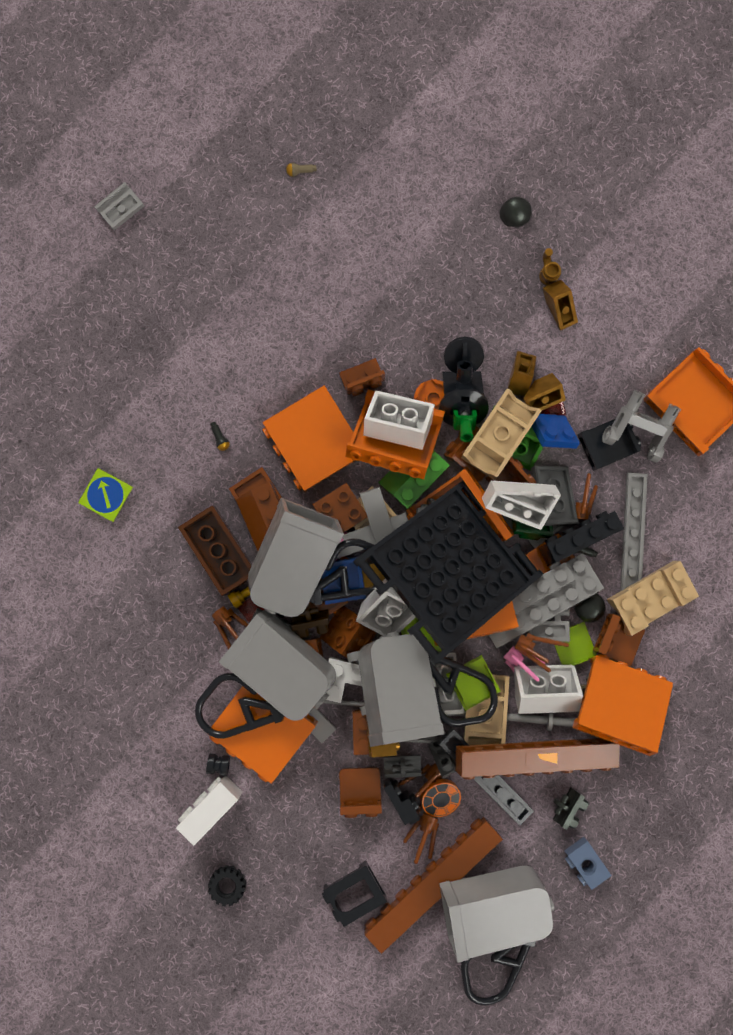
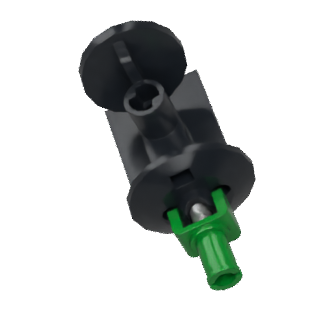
M466 336L452 340L445 348L444 361L450 371H442L444 397L440 401L439 410L445 411L443 418L445 423L453 426L454 430H460L461 441L470 442L473 440L472 430H475L476 424L480 423L487 416L489 405L488 399L484 396L481 371H476L484 360L483 347L476 339Z

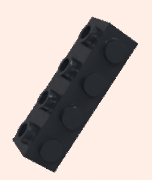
M607 511L596 515L597 520L593 522L588 519L580 523V528L576 530L571 527L563 531V536L558 539L555 535L544 540L546 544L541 546L539 550L547 566L623 530L624 527L617 513L614 511L608 514Z

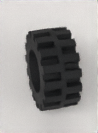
M225 865L215 870L208 883L209 895L211 894L212 901L215 900L216 904L219 905L221 903L224 907L228 904L232 906L233 903L239 902L246 888L245 876L241 873L240 869L237 870L235 866L229 867V865ZM221 879H232L236 884L235 890L232 893H223L219 888V881Z

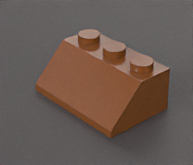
M270 481L249 490L236 499L257 551H259L280 501L275 487Z

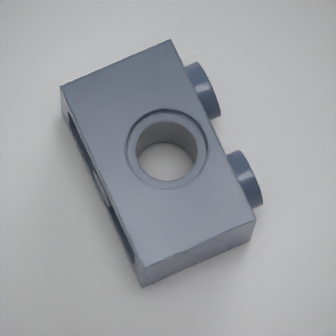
M582 837L564 850L567 854L565 860L572 869L576 867L579 872L576 876L583 886L588 884L590 889L593 890L612 876L585 837ZM585 860H590V865L588 867H581L582 863Z

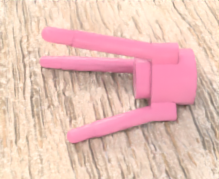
M512 646L503 656L507 660L505 663L513 672L514 665L516 667L519 665L538 682L539 678L522 662L524 659L523 654L516 650L515 646Z

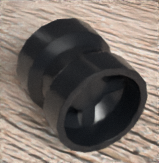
M210 753L206 774L213 775L217 771L220 776L227 777L230 756L223 755L218 758L216 754Z

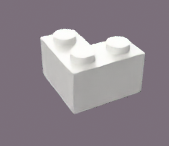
M330 657L329 663L335 669L336 680L327 691L329 697L326 700L341 703L345 683L362 686L359 663Z

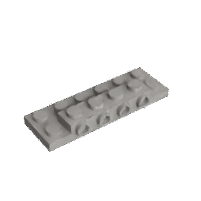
M583 553L566 563L561 564L558 561L549 566L550 571L544 573L512 600L519 627L509 631L490 634L489 636L497 649L604 589Z

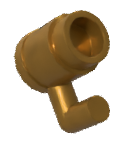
M547 248L543 254L544 267L539 273L540 281L545 285L558 281L561 275L560 265L556 262H551L553 254L551 248Z

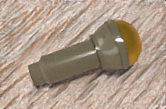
M290 163L287 165L286 171L289 176L295 177L299 173L317 171L316 165L312 164L298 165Z

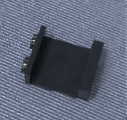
M615 419L577 435L593 471L642 451L640 448L641 441L638 436L634 435L632 430L633 425L628 423L619 440H616L613 445L603 443L602 436L608 426H612Z

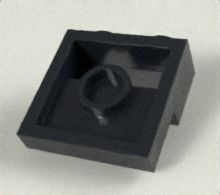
M391 778L383 780L384 789L404 825L408 823L412 825L421 819L418 811L420 807L414 793L410 795L408 790L402 793L397 780L393 781Z

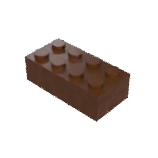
M210 506L178 527L221 596L227 595L248 581L252 562L215 506Z

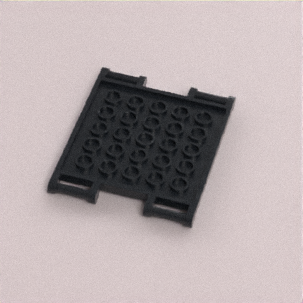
M463 480L353 561L377 588L376 592L379 596L393 587L419 620L407 631L410 635H414L432 658L430 661L433 665L446 657L543 575L541 570H537L520 549L521 546L518 542L509 549L483 518L487 513ZM368 558L371 559L386 578L387 582L385 584L367 563L366 560ZM421 627L426 629L441 648L439 653L421 632Z

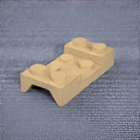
M507 388L463 453L461 459L493 480H496L542 410L530 407L520 401Z
M672 561L608 598L607 601L617 610L621 617L625 635L633 636L648 627V624L678 606L686 605L699 597L681 561Z
M492 674L501 691L497 693V708L493 716L486 722L464 726L463 739L469 745L505 743L510 678L508 675ZM490 698L466 710L465 718L481 716L486 713L490 706Z

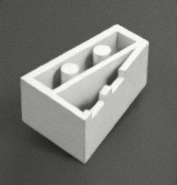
M491 480L482 496V500L486 509L541 530L561 494L556 485Z

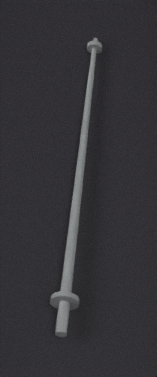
M329 700L324 701L326 704L365 706V702L341 700V703ZM464 713V714L453 715V716H463V717H465V713ZM507 713V721L546 724L547 731H551L553 725L572 727L575 720L574 718L553 717V713H547L546 716Z

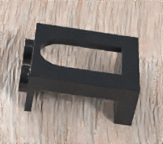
M367 861L359 864L358 869L330 885L325 884L324 892L322 893L327 904L330 903L334 909L332 913L335 920L341 922L343 927L387 902V896ZM365 879L374 897L350 911H342L335 900L336 896Z

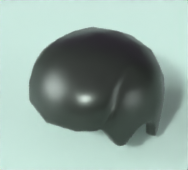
M522 197L508 199L502 204L500 209V219L508 227L519 228L528 223L532 216L530 203Z
M596 593L576 604L574 609L580 619L584 622L592 623L599 621L604 616L606 607L603 598Z

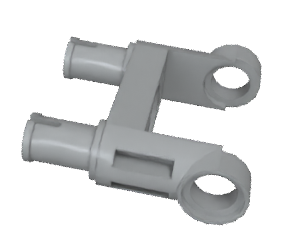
M633 390L628 403L621 407L612 426H608L605 429L602 442L613 445L616 440H619L628 423L655 433L648 446L647 458L657 463L663 457L664 444L674 429L672 424L681 409L675 405L673 406V404H669L662 419L652 418L637 411L646 395L640 391Z

